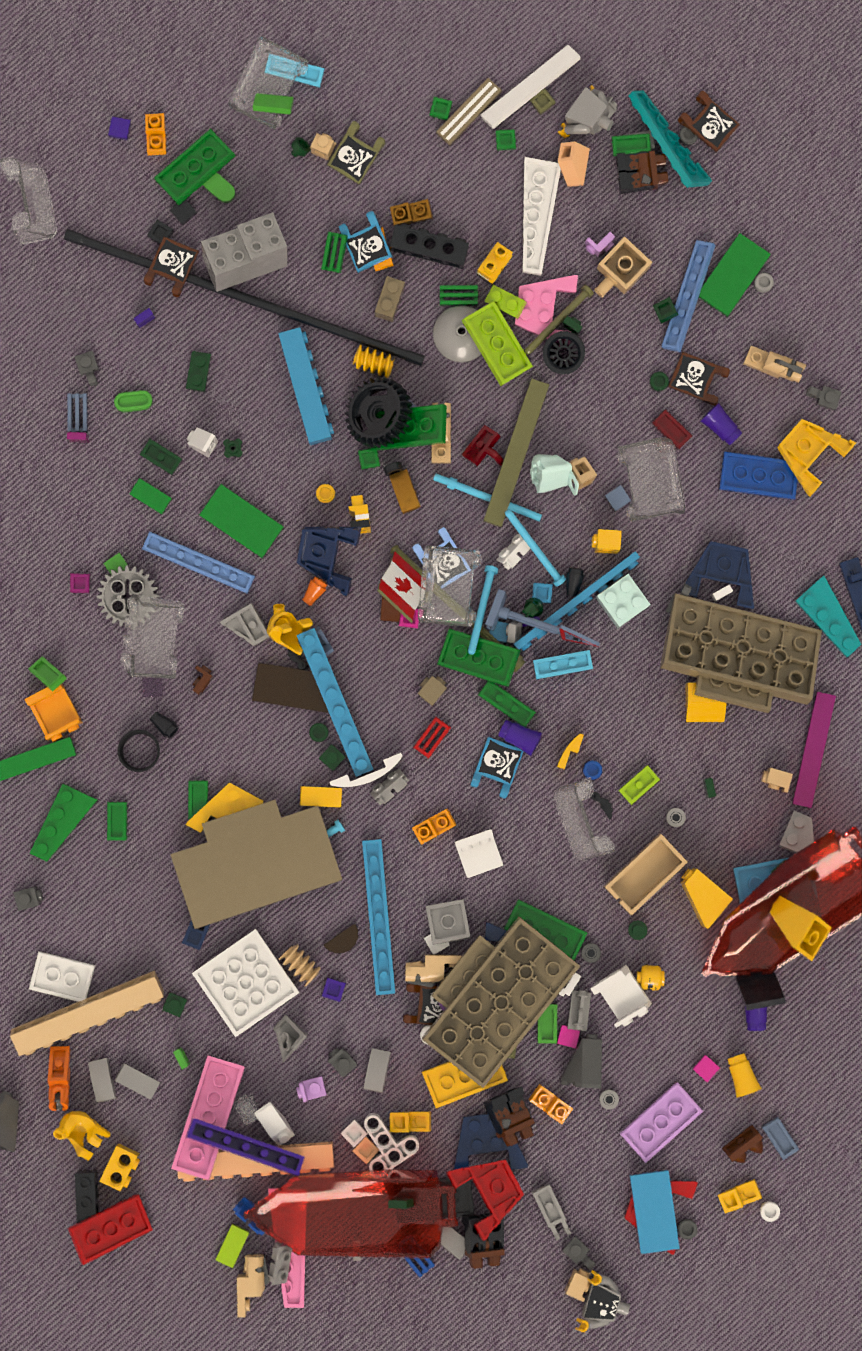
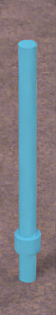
M437 473L434 476V481L447 485L449 489H457L490 502L491 494L460 483L458 479L453 477L447 478ZM509 503L508 509L540 522L542 514L514 503Z

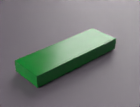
M487 681L478 694L482 699L524 727L527 726L536 713L490 681Z

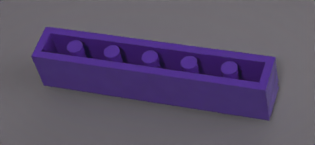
M195 1118L191 1119L185 1138L294 1176H299L305 1158L299 1154Z

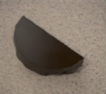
M354 923L323 946L333 953H345L351 950L358 939L356 924Z

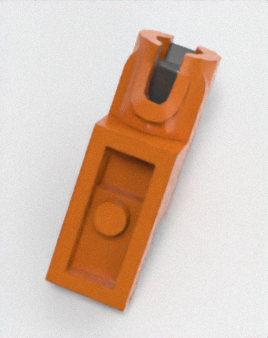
M70 1046L50 1047L48 1099L49 1109L52 1111H65L69 1108Z

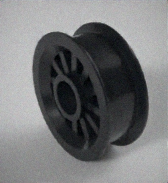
M569 331L554 333L548 338L543 347L545 364L551 371L558 374H570L576 371L585 358L583 341L575 333ZM568 340H571L572 343L568 346ZM567 348L569 356L566 358L561 357L559 349ZM557 357V359L553 362L551 358Z

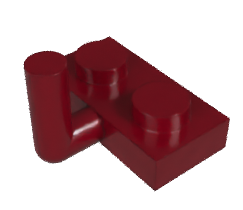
M484 425L461 455L478 467L488 454L499 466H502L504 459L492 448L501 436Z

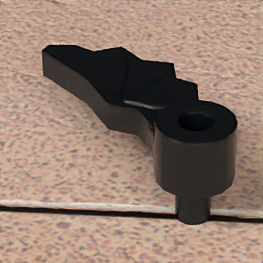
M287 649V655L290 657V660L298 663L299 669L305 670L307 664L299 658V655Z
M592 792L590 795L591 799L599 802L600 808L605 812L608 819H611L613 812L612 804L609 803L608 799L600 798L598 792Z

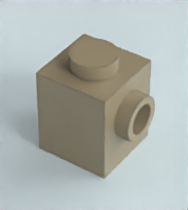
M432 676L430 679L426 677L419 685L422 689L417 694L433 706L446 691L447 687L444 686L446 682L439 676L436 678Z

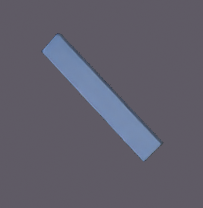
M699 240L695 242L675 303L678 316L670 319L661 346L663 349L681 352L715 249L714 243Z
M150 531L142 547V550L248 594L255 578L254 575Z

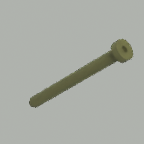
M584 285L581 288L582 292L525 348L526 354H531L586 297L590 298L594 294L590 287Z

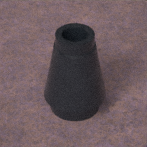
M569 567L568 572H566L567 595H578L585 577L583 575L584 570Z
M155 712L150 718V721L159 732L169 739L179 729L176 725L177 722L159 712Z

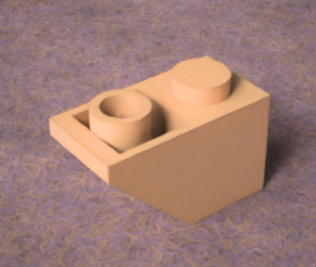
M575 141L561 143L558 157L560 169L569 187L584 185L590 148Z

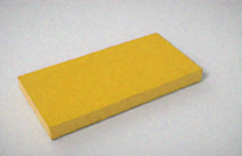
M450 1061L422 1071L436 1108L508 1081L503 1065H501L484 1088Z

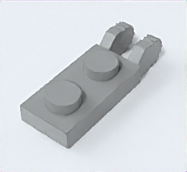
M548 1183L532 1191L555 1239H560V1234L555 1228V1225L562 1223L567 1235L572 1234L550 1184Z

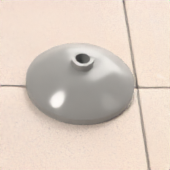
M454 306L445 310L436 320L433 329V339L437 350L445 358L454 362L464 363L472 361L481 355L461 321L476 312V309L469 306ZM462 328L465 330V333L459 334L458 330Z

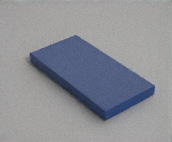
M724 451L719 490L795 500L798 479L785 459Z

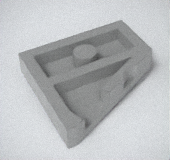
M253 603L220 621L223 626H226L253 646L270 638L267 634V628Z

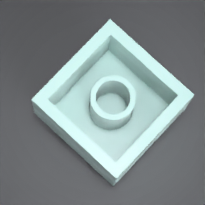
M629 574L596 596L597 601L617 629L651 605Z

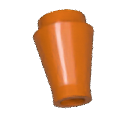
M315 576L313 580H310L302 600L312 606L327 590L328 584Z

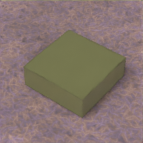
M545 88L529 100L540 115L556 104Z

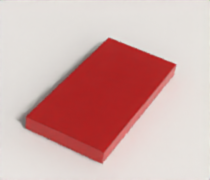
M135 1194L68 1228L82 1265L153 1230L139 1194Z

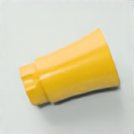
M745 1053L728 1058L736 1098L762 1089Z

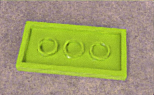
M494 301L461 320L500 386L533 367Z

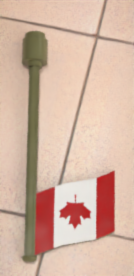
M399 545L391 548L390 553H393L388 569L380 579L377 590L391 605L412 623L415 610L424 597L428 586L468 625L474 628L475 619L398 548ZM483 626L481 627L480 636L483 639L501 644ZM519 654L514 669L515 673L525 663L521 654Z

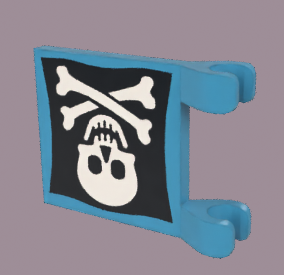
M373 211L366 213L371 226L353 235L350 234L346 224L339 226L341 234L348 235L346 245L358 273L392 257Z
M488 737L470 785L477 788L482 776L503 783L499 796L506 798L524 751Z

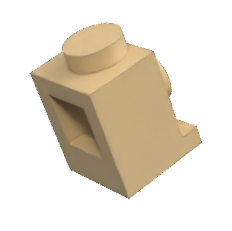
M316 133L310 146L311 153L329 161L336 142L327 134L322 133L320 135Z
M586 457L579 460L575 458L569 462L572 465V472L579 483L578 490L593 483L597 474Z
M768 768L767 771L764 770L761 782L769 784L768 788L778 791L782 788L781 792L788 793L793 774Z
M581 1268L579 1271L574 1269L565 1288V1293L584 1302L585 1296L583 1293H587L591 1284L587 1280L589 1279L590 1272Z

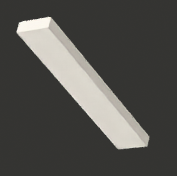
M567 45L481 114L482 119L494 129L581 59L580 55Z

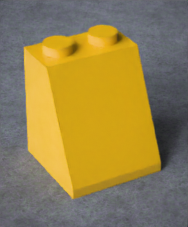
M687 869L681 876L683 879L681 885L700 924L704 928L709 929L733 899L698 869Z
M781 896L772 905L770 914L791 946L812 961L832 927L817 915Z

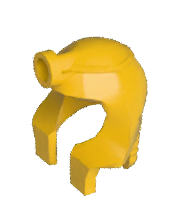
M274 604V615L271 617L267 627L268 636L274 642L286 647L297 655H301L303 649L298 643L297 635L309 630L313 625V621L310 618L297 621L292 613L285 611L284 604Z
M71 1111L61 1118L59 1127L54 1130L53 1135L59 1140L67 1138L73 1145L77 1156L89 1161L93 1153L84 1148L85 1134L87 1133V1141L98 1148L102 1139L97 1137L96 1134L109 1138L111 1133L99 1125L87 1113Z

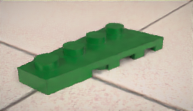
M62 784L30 854L48 862L98 799Z

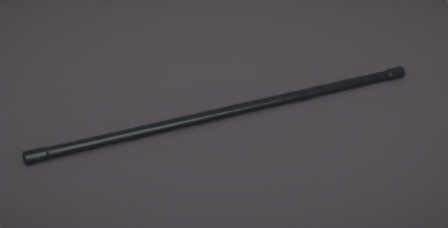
M67 229L64 235V240L95 249L148 269L153 261L86 237L70 229ZM189 273L186 280L187 283L216 292L212 281ZM230 287L216 292L391 354L418 366H422L425 358L422 354L393 346Z

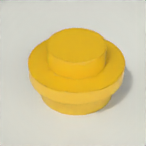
M322 484L316 490V497L322 503H329L335 497V490L329 484Z

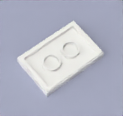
M39 951L29 989L78 1002L85 1000L88 996L95 965Z

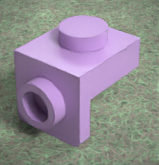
M609 232L597 245L588 237L585 241V248L591 255L595 254L599 257L604 251L609 252L613 248L615 236Z

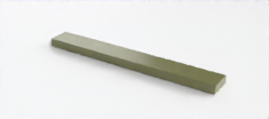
M531 378L483 522L502 527L505 511L508 509L549 387L547 383Z

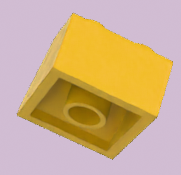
M686 683V722H724L727 703L694 695L696 683Z

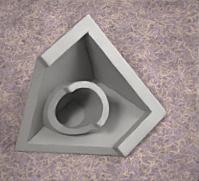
M286 1014L273 1028L276 1032L283 1063L308 1035L305 1030Z

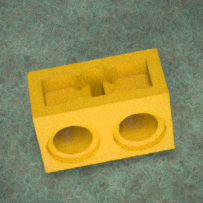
M598 529L596 534L592 536L591 547L595 548L594 553L618 554L621 549L622 531Z
M118 1143L99 1182L118 1191H121L123 1187L127 1188L132 1179L129 1174L132 1169L136 1170L140 1159H138L139 1153ZM121 1155H128L130 1163L124 1164L121 1161ZM114 1172L120 1173L122 1180L119 1182L115 1181L112 1174Z

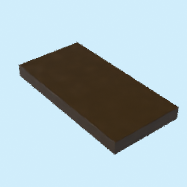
M258 663L252 701L328 713L312 671Z

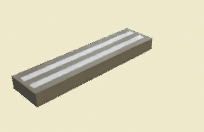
M487 78L436 131V134L451 146L502 93V90Z

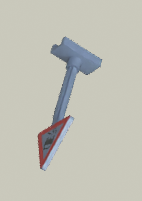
M500 589L497 591L485 623L487 629L494 631L499 617L506 620L511 619L552 634H560L562 640L597 647L600 645L599 642L563 625H560V628L555 625L511 611V609L504 607L507 594L506 591Z

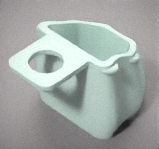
M537 454L533 456L530 475L532 483L536 486L537 493L549 492L568 485L573 495H577L579 483L572 472L571 463L558 455ZM572 479L575 484V489L572 486Z

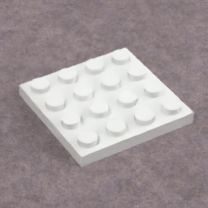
M257 929L192 973L235 1037L300 993Z

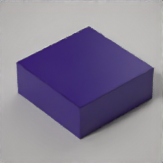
M112 117L108 133L109 137L128 140L131 120Z
M148 308L133 319L138 327L141 328L153 320L155 316L150 308Z
M327 978L322 997L340 1002L346 983Z

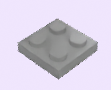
M463 899L426 906L433 945L471 938Z

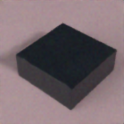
M187 200L183 201L180 205L176 204L170 209V212L182 225H185L197 214L196 210Z
M156 220L147 237L161 244L163 238H170L174 230Z

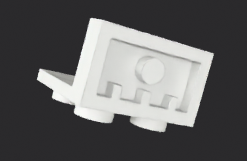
M491 829L455 841L467 878L503 865Z

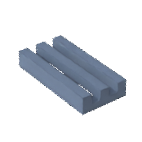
M87 393L67 394L68 432H88ZM79 398H83V428H80ZM72 399H75V428H73Z

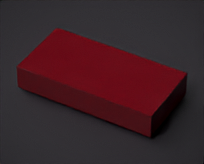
M666 409L652 422V425L678 450L692 437Z

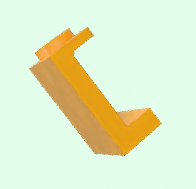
M63 684L59 685L53 692L47 687L25 699L27 705L30 706L45 735V739L48 741L52 740L54 742L62 738V733L66 731L71 733L79 729V724L83 723Z

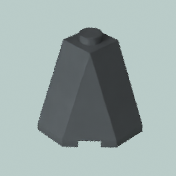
M586 1034V1037L580 1038L560 1078L561 1085L573 1083L574 1086L580 1088L601 1089L602 1039L597 1038V1034Z
M2 1091L0 1093V1149L14 1152L16 1148L19 1101L12 1098L13 1094Z

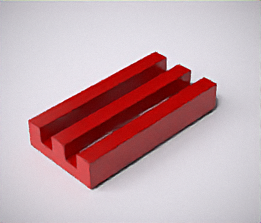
M435 717L413 748L429 759L451 727ZM435 723H439V726L421 749L419 745ZM442 727L446 728L428 753L425 752Z

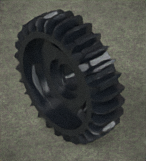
M377 377L376 380L370 378L369 383L363 381L364 387L357 386L358 392L352 391L354 394L353 398H348L351 403L350 405H345L349 408V411L345 412V415L349 416L345 419V422L349 424L347 428L350 430V434L363 445H368L372 448H381L382 445L387 447L388 442L394 444V438L400 440V433L405 434L403 429L404 427H409L407 420H412L408 414L413 413L409 409L413 404L409 401L411 397L407 395L406 389L399 383H396V381L385 377L383 379ZM387 390V395L372 396L379 391ZM380 409H384V416L378 419V411ZM360 416H362L368 428L365 431L361 426Z

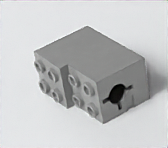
M273 213L239 224L234 230L201 241L202 258L216 292L287 267V245Z

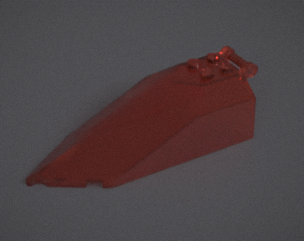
M852 827L844 835L833 829L786 859L724 919L702 969V975L704 977H707L709 974H717L719 977L750 975V972L771 974L801 955L800 952L791 946L770 914L772 905L779 896L812 912L832 927L826 939L862 917V857L850 844V841L854 839L862 849V837L858 828Z
M378 1169L294 1176L286 1184L277 1188L248 1211H245L244 1218H249L256 1223L257 1228L280 1244L284 1243L292 1248V1252L296 1255L430 1258L440 1249L443 1227L458 1226L455 1212V1193L457 1191L453 1185L441 1186L437 1170ZM442 1194H447L448 1219H443ZM393 1198L414 1199V1207L408 1209L388 1208V1200Z

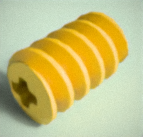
M359 345L353 365L356 363V369H360L363 365V371L365 372L370 367L371 374H374L377 370L378 376L385 372V378H389L395 358L392 361L391 354L384 358V352L377 356L376 349L370 354L369 347L362 351V345Z

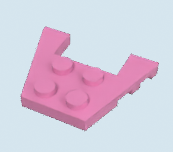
M578 275L519 286L518 297L525 300L527 304L518 319L515 318V325L535 335H539L553 321L556 291L576 294ZM555 329L546 339L548 340V338H549L551 335H553L554 333H557V332H560V331H565V330H557V329Z

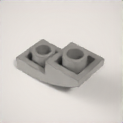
M372 1048L364 1082L365 1090L383 1093L391 1052Z
M104 1058L88 1062L96 1102L100 1103L116 1099L109 1059Z
M124 1063L114 1080L150 1100L160 1084L159 1081Z
M439 1219L428 1233V1236L457 1259L461 1260L465 1255V1238Z

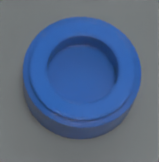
M588 761L583 766V774L590 780L597 779L602 774V766L597 761Z

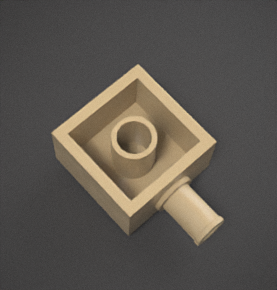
M624 236L598 264L597 270L605 276V279L594 291L603 298L613 286H616L625 295L651 267L652 261Z

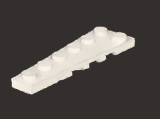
M525 157L523 273L541 276L561 169L559 163Z

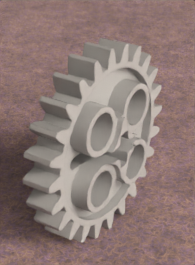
M126 565L123 571L122 567L119 566L118 572L114 569L111 570L112 576L105 574L107 581H100L104 587L97 588L98 591L102 592L101 595L96 596V598L102 599L98 606H104L101 613H108L106 619L113 617V624L118 620L120 627L123 626L124 622H126L128 628L131 626V622L138 626V620L145 623L144 616L149 619L151 618L149 611L156 612V609L152 606L159 604V602L154 600V598L160 596L154 593L158 587L152 586L155 579L148 580L150 573L145 576L143 575L144 569L137 572V566L130 570L129 565ZM127 579H129L130 583L129 594L133 595V598L129 599L130 613H127V598L123 596L127 593ZM135 581H138L142 584V590L140 592H137L133 589V583ZM115 582L122 583L123 590L121 592L115 591L113 587ZM115 601L123 603L122 611H117L114 608ZM134 601H140L143 604L141 611L134 609Z

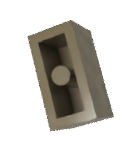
M389 276L386 277L375 309V317L390 322L394 321L405 289L404 281Z

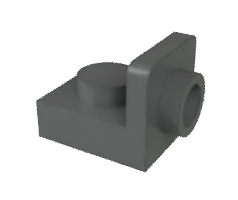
M37 886L13 892L18 911L42 905V891Z
M336 1047L328 1054L330 1057L328 1059L329 1064H332L342 1077H345L358 1065L343 1047L341 1049Z

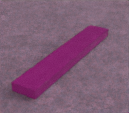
M816 692L792 804L812 808L834 708L835 695Z

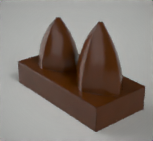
M751 1125L722 1147V1149L732 1162L745 1163L747 1150L759 1154L763 1153V1137Z

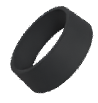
M145 730L128 732L122 737L118 745L120 762L124 767L134 772L149 770L156 764L160 755L157 739ZM145 734L151 737L157 745V757L146 768L132 767L124 758V744L133 735Z

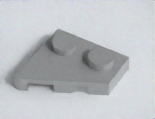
M793 811L779 847L814 861L815 847L812 818Z

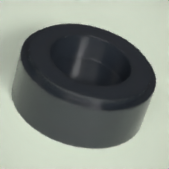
M394 462L386 465L383 470L386 476H390L403 471V466L401 462Z

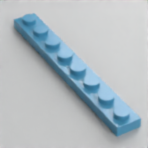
M636 551L543 622L558 626L563 622L561 620L566 614L571 616L578 610L576 606L580 603L585 605L592 600L593 597L591 595L596 591L601 593L608 587L607 583L613 580L615 582L623 576L622 571L626 568L630 571L638 565L637 560L640 556ZM534 628L515 642L513 646L516 649L525 651L532 645L530 641L536 637L539 640L547 632Z
M315 628L298 634L297 638L355 776L357 777L374 770Z
M382 840L362 841L376 995L395 994Z

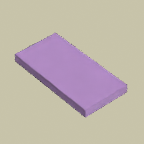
M676 1082L624 1128L620 1135L642 1160L647 1163L698 1117L703 1110L681 1085Z

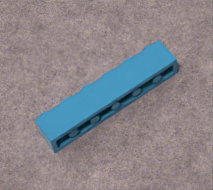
M299 327L278 333L310 446L332 440L331 434H334L331 423H327L325 417L329 415L326 404L322 405L320 399L324 397L322 388L316 385L315 380L319 379L316 368L312 369L310 363L314 361L312 353L305 346V343H308L306 332H301Z

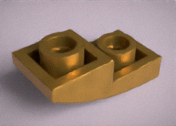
M428 199L390 207L394 226L433 219Z
M405 469L390 475L389 477L402 513L405 514L420 508L419 499L408 470Z

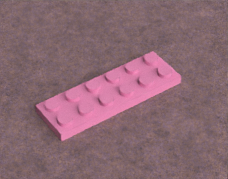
M207 1056L171 1169L210 1180L219 1149L185 1138L192 1118L226 1129L245 1070L244 1066Z

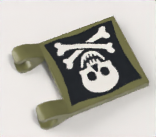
M352 121L347 133L327 165L360 185L377 155L384 147L385 139L378 137L373 148L354 137L360 125L356 121Z

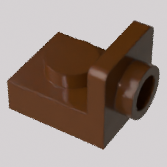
M196 665L195 669L201 672L203 676L202 678L199 676L194 681L193 691L201 695L214 677L210 675L212 671L206 666L202 665L199 667Z

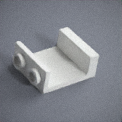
M627 965L611 973L591 987L594 995L599 992L602 994L618 1019L614 1024L616 1028L620 1025L627 1026L633 1021L632 1018L637 1015L639 1018L649 1012L648 1008L652 1004Z

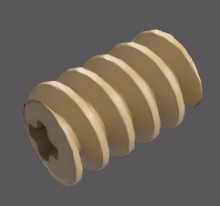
M297 944L291 946L278 960L285 958L283 965L290 963L291 965L288 970L296 969L294 976L296 977L301 974L299 981L307 980L306 987L319 974L321 968L320 966L313 968L315 961L308 963L310 956L302 957L305 951L297 952L299 947Z

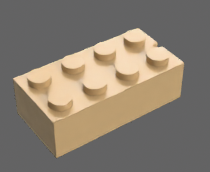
M658 834L603 887L616 900L620 898L618 903L632 916L688 862L662 834Z

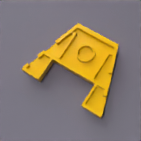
M801 419L777 448L807 495L811 497L822 482L807 469L828 445L845 457L856 442L843 439L841 435L829 433L824 428Z
M228 783L186 825L201 833L203 830L202 823L207 822L210 816L218 819L263 804V800Z

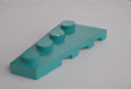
M824 575L795 600L798 606L846 658L862 645Z

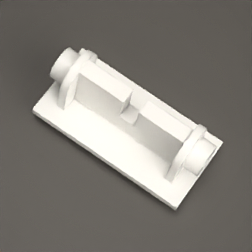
M517 534L513 537L512 543L499 553V557L496 560L502 563L507 570L513 569L521 560L517 553L520 552L524 556L530 550V547L521 535Z

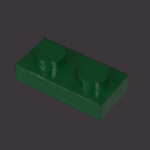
M192 351L186 384L187 390L206 391L211 354Z
M151 439L148 440L139 454L172 476L183 460Z

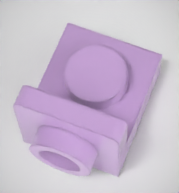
M322 1076L300 1081L299 1087H296L299 1099L302 1098L303 1102L327 1095Z

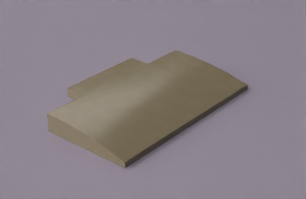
M675 593L660 668L697 677L694 693L696 696L765 713L771 711L773 696L808 705L813 698L822 630Z
M272 800L202 823L207 839L206 843L170 854L195 929L342 881L318 806L281 818L276 800Z
M519 916L495 946L479 934L431 994L435 1000L446 1008L423 1035L422 1040L484 1088L579 969L580 965Z

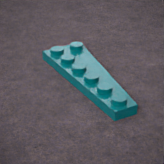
M644 90L632 91L628 95L632 101V106L638 110L642 121L650 129L652 137L657 140L661 146V151L670 160L672 168L681 177V182L687 188L708 186L712 182L711 178L699 162L696 164L689 156L691 154L689 149L680 145L678 142L679 136L668 129L669 123L661 115Z

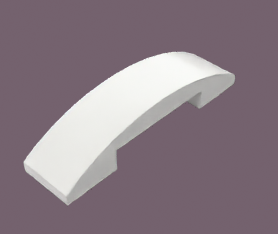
M399 753L384 759L386 767L353 781H350L349 776L345 775L330 781V785L354 787L377 780L397 765L402 758V754Z

